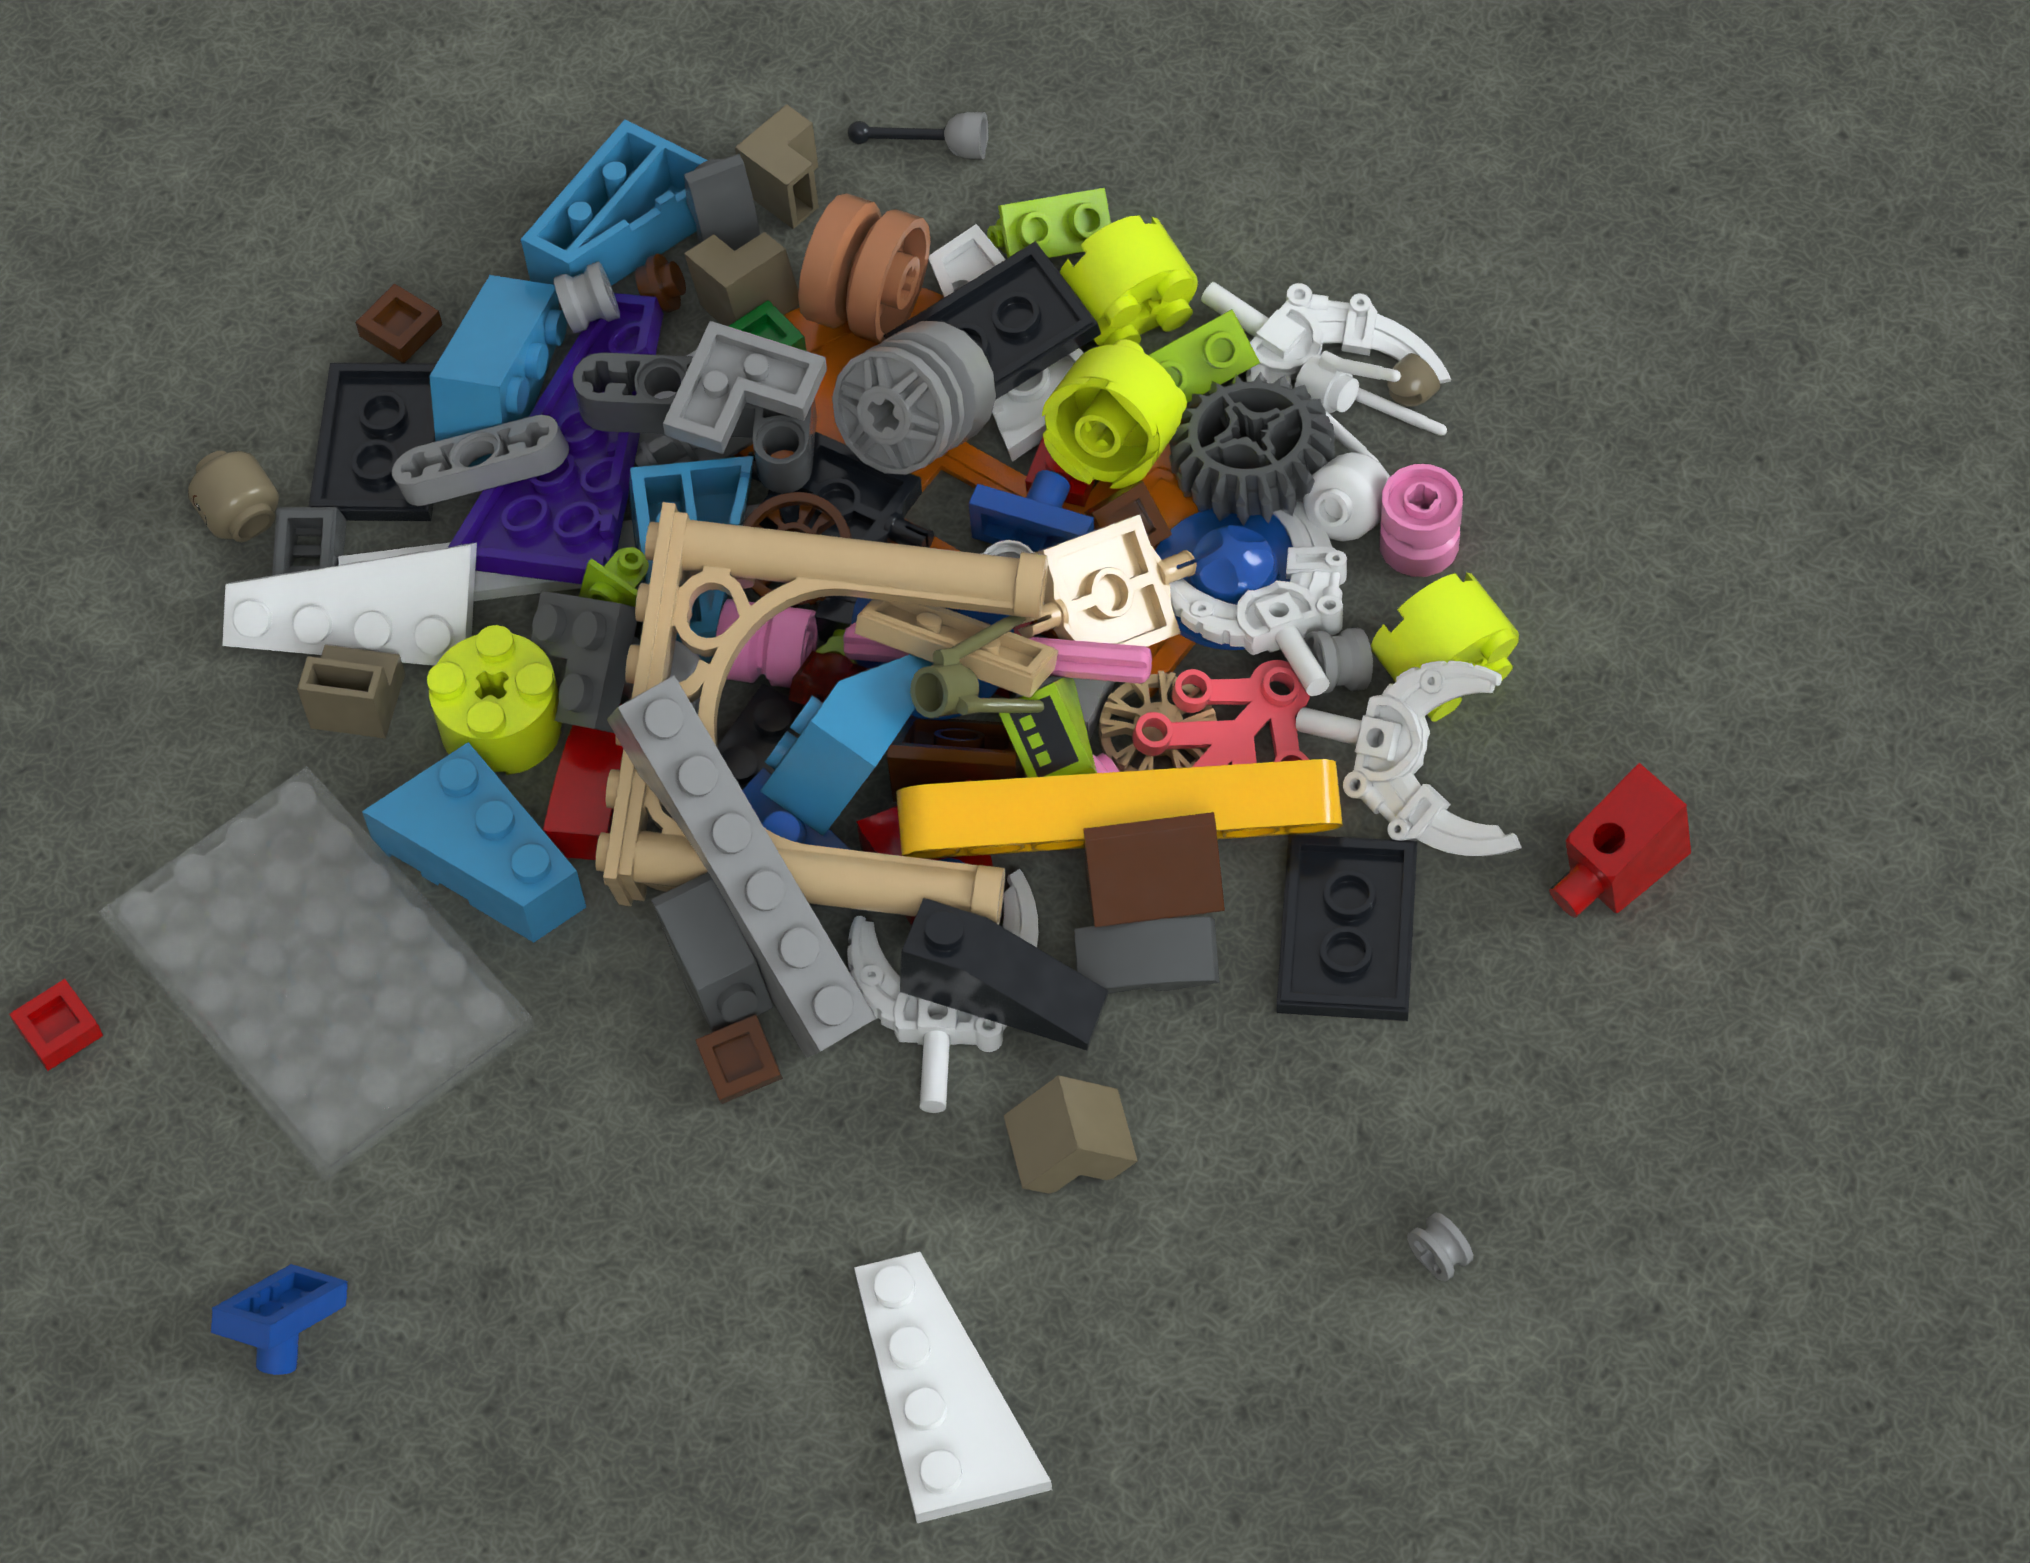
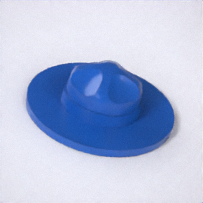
M1213 508L1207 509L1179 522L1170 530L1172 535L1161 541L1155 550L1161 560L1178 554L1183 550L1191 552L1195 559L1176 566L1178 569L1190 564H1197L1195 574L1183 579L1199 591L1215 599L1238 605V601L1247 590H1257L1269 586L1275 581H1290V579H1286L1288 547L1293 546L1285 527L1274 514L1269 524L1261 515H1251L1243 526L1237 514L1231 513L1219 522L1216 514L1213 513ZM1175 616L1181 632L1180 635L1197 644L1222 650L1245 649L1244 647H1234L1226 643L1221 645L1202 637L1201 633H1195L1181 622V617Z

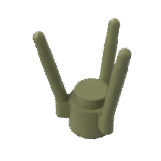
M1010 615L951 648L934 651L933 665L920 668L914 674L911 681L910 694L916 711L928 718L959 713L967 715L979 712H1042L1044 710V703L1040 700L979 698V682L975 673L960 664V659L1011 631L1016 626L1022 624L1026 617Z

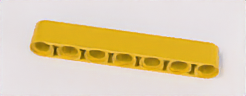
M1328 759L937 783L910 786L896 791L902 856L922 859L1084 848V828L1214 812L1217 839L1317 833L1338 829L1343 825L1336 761Z

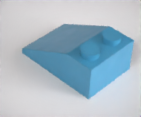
M909 654L838 681L823 703L812 695L790 726L791 729L800 734L798 738L786 731L766 759L765 763L772 767L774 772L760 792L824 836L874 770L914 711L915 706L910 694L912 678L920 668L932 666L933 662Z

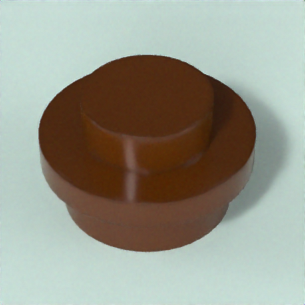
M661 254L649 256L646 264L637 267L635 271V279L640 296L656 297L661 309L667 313L678 310L681 306L680 296L686 293V283L681 269L676 262H668Z

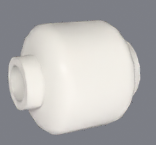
M1351 452L1336 456L1328 464L1312 474L1315 482L1311 492L1304 496L1303 506L1309 521L1319 529L1327 532L1330 539L1342 542L1359 539L1381 522L1382 490L1390 477L1381 463L1369 455Z

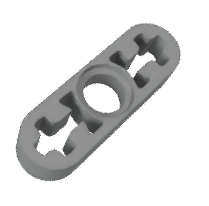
M536 415L414 447L397 459L392 468V476L408 503L423 506L547 474L564 462L569 452V446L555 419L547 415ZM487 454H492V456L483 463L473 467H468L473 461H475L479 457H482Z

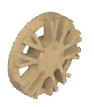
M1158 671V674H1150L1146 682L1141 684L1125 682L1113 693H1110L1102 709L1099 721V741L1102 751L1114 762L1119 772L1153 770V759L1165 755L1171 758L1174 768L1192 767L1208 748L1185 749L1195 758L1191 764L1177 749H1166L1160 755H1146L1140 767L1136 769L1129 765L1138 753L1134 744L1116 752L1110 737L1123 734L1132 736L1138 719L1149 712L1161 713L1171 722L1217 721L1212 705H1206L1201 710V713L1183 720L1182 714L1187 712L1180 710L1167 699L1177 679L1176 673L1173 672L1166 674L1164 671ZM1192 684L1182 686L1184 694L1190 698H1200L1203 696L1202 691L1197 686L1195 687ZM1149 688H1159L1160 702H1150ZM1136 692L1142 700L1143 706L1140 708L1130 707L1123 700ZM1114 714L1132 719L1134 723L1111 720V716ZM1145 727L1142 729L1144 736L1151 741L1163 739V734L1155 727Z

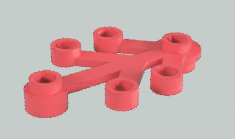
M1283 660L1264 662L1254 670L1250 678L1210 679L1208 675L1200 670L1189 669L1177 677L1172 689V700L1180 710L1187 713H1196L1204 709L1206 705H1247L1246 708L1235 720L1171 722L1161 713L1149 712L1138 719L1132 734L1133 744L1138 751L1148 756L1160 755L1166 749L1208 748L1192 767L1257 763L1254 737L1269 721L1275 753L1274 762L1309 760L1299 750L1295 717L1301 708L1307 706L1310 695L1305 691L1289 662ZM1274 681L1284 684L1289 688L1290 694L1278 695L1274 693L1270 688V683ZM1193 684L1200 688L1203 696L1200 698H1190L1184 694L1182 686ZM1145 727H1155L1161 731L1163 739L1151 741L1144 736L1142 729Z

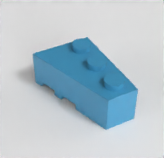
M624 119L521 238L530 281L554 285V277L562 274L572 277L585 272L587 265L599 261L612 286L634 272L637 267L645 265L649 256L662 254L696 232V223L687 206L684 174L694 171L697 166L708 160Z
M489 275L430 374L435 442L529 417L535 407L556 346H560L563 343L567 329V320L563 310H559V299L555 285ZM487 454L482 457H479L478 459L473 461L468 467H473L483 463L488 458H490L492 454Z
M754 456L631 467L629 504L635 548L645 555L648 526L650 522L660 521L662 502L675 503L678 512L688 513L690 520L742 526L751 489ZM648 560V572L641 583L650 584L652 560ZM708 590L700 594L694 601L690 628L695 634L704 638L716 637L720 613L728 596L726 592ZM677 633L676 641L683 643ZM699 655L704 662H711L713 656L704 657Z
M469 742L362 811L375 849L389 857L393 855L421 872L422 877L437 886L439 883L467 899L471 906L532 942L537 941L586 908L577 870Z

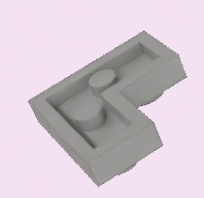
M709 321L663 422L665 436L723 454L746 403L805 421L827 371L826 357Z

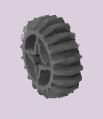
M1261 372L1252 382H1243L1235 374L1232 385L1226 387L1212 381L1209 396L1192 394L1190 408L1185 409L1183 412L1181 423L1169 442L1171 470L1175 474L1176 480H1178V486L1183 492V496L1192 497L1199 512L1213 508V513L1216 514L1219 522L1231 513L1237 514L1243 526L1251 515H1261L1269 524L1275 511L1282 510L1293 516L1296 501L1303 502L1304 496L1312 490L1315 482L1312 474L1336 457L1333 443L1335 441L1334 427L1330 423L1329 417L1326 416V410L1322 406L1321 399H1311V395L1308 393L1305 385L1291 389V385L1288 383L1285 375L1274 383H1267Z

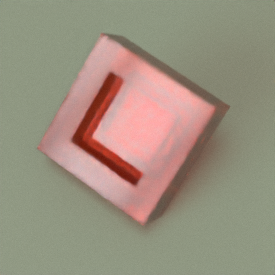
M812 651L792 678L788 700L806 705L813 695L823 703L838 681L870 670V668L854 664L850 659L840 654H821Z

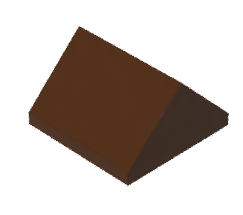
M910 716L887 749L893 802H897V790L910 786L963 782L969 779L971 781L1023 778L1024 768L1003 722L964 719L932 720Z
M1214 812L1083 829L1086 885L1095 927L1225 911Z

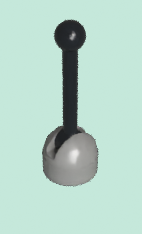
M985 112L959 113L947 122L944 129L869 127L863 121H855L848 128V137L855 144H863L868 139L942 140L946 142L948 148L956 156L965 159H984L988 142V120Z

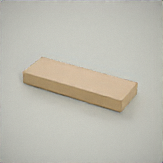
M872 599L857 615L855 634L933 662L934 651L951 648L989 627L990 624L943 607ZM1007 632L960 659V664L971 669L979 680L1030 698L1055 670L1058 650L1015 633Z

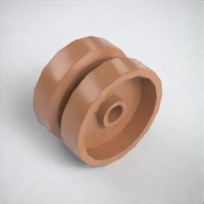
M847 193L837 195L824 210L806 249L798 291L800 313L806 320L833 329L841 327L848 322L849 329L855 336L881 344L885 340L883 335L909 319L918 299L928 265L931 242L927 222L922 217L897 209L887 211L881 216L880 209L872 201Z

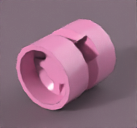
M1413 464L1399 469L1388 478L1382 490L1380 552L1385 562L1397 572L1411 577H1428L1442 572L1453 563L1459 551L1463 491L1457 479L1448 471L1431 464Z
M727 599L723 605L716 637L723 634L739 618L733 599ZM789 607L775 615L742 648L731 667L727 680L754 683L761 674H765L771 686L806 690L812 673V656L817 650L818 630L815 620L816 611Z

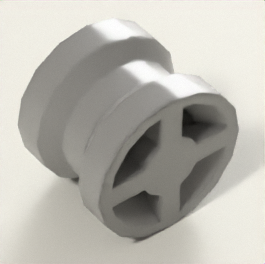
M599 261L587 265L585 272L572 277L562 274L554 277V285L561 308L574 334L587 330L589 323L602 318L609 322L620 318L613 289Z
M1359 627L1347 628L1338 636H1331L1324 630L1312 631L1307 634L1305 641L1330 682L1329 687L1322 694L1332 692L1336 686H1344L1350 691H1360L1368 688L1373 673V657L1368 636L1363 629Z

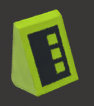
M1062 677L1041 686L1030 698L1023 695L1014 698L1042 701L1044 703V710L1040 713H999L1028 778L1097 773L1073 678Z

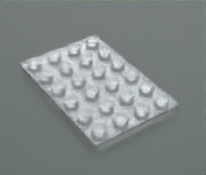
M308 766L98 911L107 928L323 1183L535 1028L532 1016Z

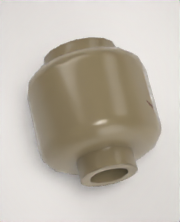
M215 451L205 456L197 464L196 474L189 483L188 498L215 537L246 542L271 527L275 520L279 493L251 453Z

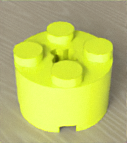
M1140 215L1117 220L1103 227L1080 245L1086 254L1073 267L1069 259H1067L1059 272L1098 323L1101 335L1094 338V341L1099 346L1113 345L1120 339H1128L1139 345L1141 334L1158 326L1165 332L1173 331L1184 325L1193 314L1189 303L1197 289V276L1161 222L1152 217L1151 224H1145Z
M1120 339L1113 345H1102L1092 348L1076 360L1043 406L1042 416L1045 415L1046 430L1042 435L1045 446L1054 461L1073 478L1089 485L1096 479L1112 483L1109 487L1112 489L1125 488L1139 482L1146 476L1173 438L1181 423L1182 414L1186 409V396L1176 386L1169 373L1157 361L1145 354L1142 347L1136 342Z
M1466 572L1465 582H1462L1458 575L1454 573L1434 581L1414 594L1397 609L1404 620L1392 632L1383 624L1371 644L1372 653L1395 682L1397 676L1410 668H1421L1422 664L1435 661H1446L1447 663L1449 661L1472 663L1473 666L1480 665L1498 672L1503 680L1513 669V665L1507 658L1519 642V632L1472 573ZM1455 698L1429 712L1427 716L1433 722L1440 720L1453 712L1460 705L1462 698Z
M487 626L478 635L466 638L451 647L439 659L437 664L430 669L427 676L429 699L442 743L448 754L469 742L493 772L505 771L506 775L521 773L536 766L556 747L562 727L561 722L555 721L559 703V690L548 656L531 640L511 633L504 626Z

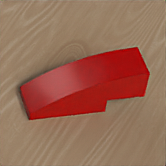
M572 725L557 769L543 827L545 834L566 858L596 860L600 833H610L614 809L606 807V787L610 770H620L624 749L622 746L616 745L615 733Z

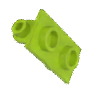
M1105 188L999 205L1000 218L995 225L989 226L987 237L997 249L1007 254V258L1035 241L1048 258L1084 252L1080 245L1092 234L1111 224Z
M1233 309L1148 355L1169 373L1176 386L1185 394L1187 403L1192 400V394L1203 395L1208 392L1212 381L1221 385L1234 378L1235 374L1239 375L1260 363Z
M634 547L622 548L614 553L605 566L591 558L587 563L579 597L636 607L638 592L636 588L645 578L649 568V563L644 553Z

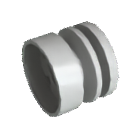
M921 321L885 339L881 344L871 347L864 353L852 358L837 376L832 402L835 423L845 444L863 463L883 473L907 475L926 467L935 459L945 455L948 450L958 447L977 435L991 417L996 392L994 374L983 350L964 331L945 322Z

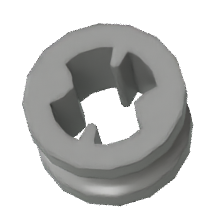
M1435 1212L1426 1219L1427 1228L1425 1230L1418 1227L1407 1234V1240L1416 1258L1438 1280L1446 1282L1454 1276L1455 1264L1464 1267L1473 1261L1474 1255L1468 1241L1453 1222L1443 1214Z

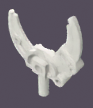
M1212 282L1201 297V302L1220 315L1233 309L1243 330L1254 337L1250 344L1260 363L1246 371V382L1254 381L1261 372L1267 383H1274L1285 375L1288 383L1291 385V380L1297 378L1304 363L1313 355H1321L1322 344L1341 343V351L1370 356L1371 349H1374L1398 361L1408 353H1414L1432 367L1440 384L1451 381L1449 373L1434 351L1406 327L1377 314V310L1372 305L1370 298L1365 294H1355L1350 299V303L1328 300L1329 296L1312 294L1311 289L1305 284H1293L1287 290L1286 302L1270 318L1216 282Z
M1296 501L1293 516L1282 510L1273 512L1285 527L1293 546L1288 547L1286 579H1290L1289 582L1275 581L1271 585L1257 590H1247L1238 601V605L1215 599L1199 591L1182 578L1169 583L1171 606L1174 615L1181 617V622L1195 633H1201L1203 638L1221 645L1226 643L1234 647H1244L1252 655L1267 650L1271 653L1281 649L1307 694L1317 696L1327 690L1330 682L1304 638L1312 631L1324 630L1330 635H1336L1342 630L1343 593L1339 585L1343 584L1347 578V557L1344 552L1332 547L1327 532L1312 524L1306 516L1303 503Z
M1446 661L1429 662L1422 664L1421 668L1413 667L1396 677L1394 684L1390 683L1382 695L1370 697L1366 715H1363L1362 720L1307 707L1301 708L1296 717L1297 731L1356 745L1355 752L1357 756L1354 770L1348 773L1343 781L1344 792L1351 798L1361 799L1374 814L1380 813L1389 822L1387 831L1391 839L1398 841L1419 840L1435 849L1464 856L1501 855L1522 848L1517 835L1514 833L1505 835L1498 825L1475 823L1449 812L1447 809L1451 804L1431 785L1423 784L1421 786L1414 775L1424 764L1427 740L1430 735L1425 716L1435 708L1455 698L1477 693H1493L1495 685L1499 686L1502 681V676L1498 672L1487 667L1473 666L1472 663L1449 661L1448 663Z
M1018 869L1008 875L1007 878L1010 887L1004 892L1003 928L1037 947L1039 930L1036 903L1023 872ZM856 916L853 919L848 938L850 945L847 949L850 974L876 1019L879 1018L881 1020V1025L894 1030L899 1042L923 1045L920 1108L929 1113L943 1112L946 1109L950 1045H977L982 1051L993 1052L1002 1045L1003 1031L1007 1025L900 992V976L891 967L879 946L874 922L866 921V918L863 916Z

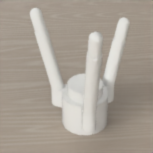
M1324 351L1321 356L1317 354L1310 357L1297 375L1295 387L1305 385L1308 393L1311 395V399H1321L1322 406L1326 410V416L1329 417L1330 423L1333 424L1334 437L1350 452L1369 455L1378 461L1362 443L1329 414L1336 410L1339 412L1347 411L1354 401L1436 435L1443 436L1447 433L1445 425L1359 388L1358 380L1353 378V375L1397 382L1401 378L1398 370L1343 359L1328 351Z

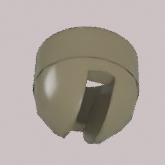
M1408 353L1392 368L1400 372V380L1397 382L1387 381L1391 398L1395 403L1405 407H1415L1423 404L1440 390V381L1432 367L1414 353Z

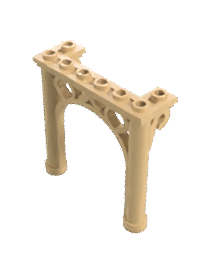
M662 502L660 521L650 522L646 535L645 558L646 560H652L653 566L650 584L640 583L637 592L635 618L636 621L644 623L640 645L631 644L629 647L625 672L626 683L634 684L631 698L633 699L670 678L677 633L683 644L693 653L704 657L713 656L710 664L699 659L696 670L686 680L679 682L690 703L700 698L698 716L718 748V708L727 676L734 661L749 639L778 613L793 605L818 597L850 596L1040 619L1045 596L1048 555L1021 552L1020 558L690 520L688 513L678 512L675 503ZM755 579L786 583L767 593L752 605L749 604L743 590L754 586ZM708 590L726 592L732 597L739 614V618L723 634L714 638L698 636L690 628L694 601L700 594ZM616 737V745L622 746ZM623 749L620 770L611 769L608 776L606 807L614 809L610 833L601 832L598 839L596 871L604 872V884L608 885L619 905L632 906L633 900L645 901L647 886L667 892L708 871L675 820L663 812L662 803L639 776ZM649 813L655 825L662 830L661 833L646 831ZM765 828L809 904L916 917L923 898L987 917L998 925L1000 923L1005 886V868L808 845L785 839Z

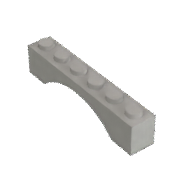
M675 675L617 707L606 720L639 776L675 820L715 882L756 960L775 1007L805 1057L808 1058L823 1051L875 1020L874 1013Z

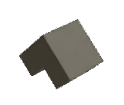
M786 104L735 147L736 155L740 154L744 162L753 200L794 229L819 208L814 170L818 168L813 123Z
M763 232L735 251L713 234L684 253L700 305L722 325H731L767 300L783 315L799 305L798 288L786 248L766 232Z
M324 645L321 658L307 656L297 687L310 728L386 739L405 677V670L399 654Z
M1058 1075L1003 1115L1023 1189L1050 1194L1057 1192L1079 1175L1102 1180L1114 1179L1138 1162L1120 1095L1116 1088Z

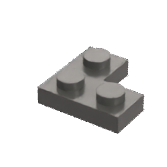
M541 591L538 608L533 618L531 641L538 645L548 657L567 660L564 679L559 689V703L555 721L614 733L606 719L620 706L625 682L627 655L629 647L633 643L637 624L635 607L621 603Z

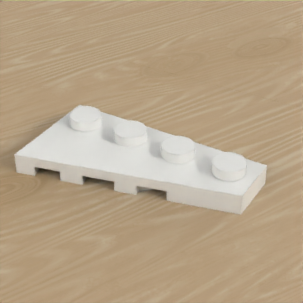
M977 224L930 254L928 258L944 298L1006 260ZM1080 348L995 400L992 414L1012 462L1041 442L1042 434L1046 430L1045 415L1042 416L1043 406L1076 360L1083 354Z
M477 542L225 584L222 646L322 655L324 645L399 654L402 663L435 666L451 647L472 636Z
M921 1252L854 1267L916 1522L921 1523L1052 1490L1049 1476Z

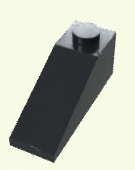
M926 898L922 900L901 952L900 992L1086 1051L1108 997L1107 989L987 917Z

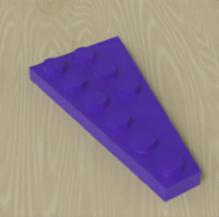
M614 293L620 318L609 322L602 318L589 323L587 330L582 331L529 415V417L547 415L555 419L568 443V455L559 467L547 474L482 491L448 546L450 548L477 542L475 571L582 585L587 563L591 558L605 566L618 550L629 494L630 468L634 467L640 433L601 431L587 425L580 415L573 384V373L578 363L591 354L625 353L656 355L664 315L656 297ZM636 391L632 392V396L637 395Z

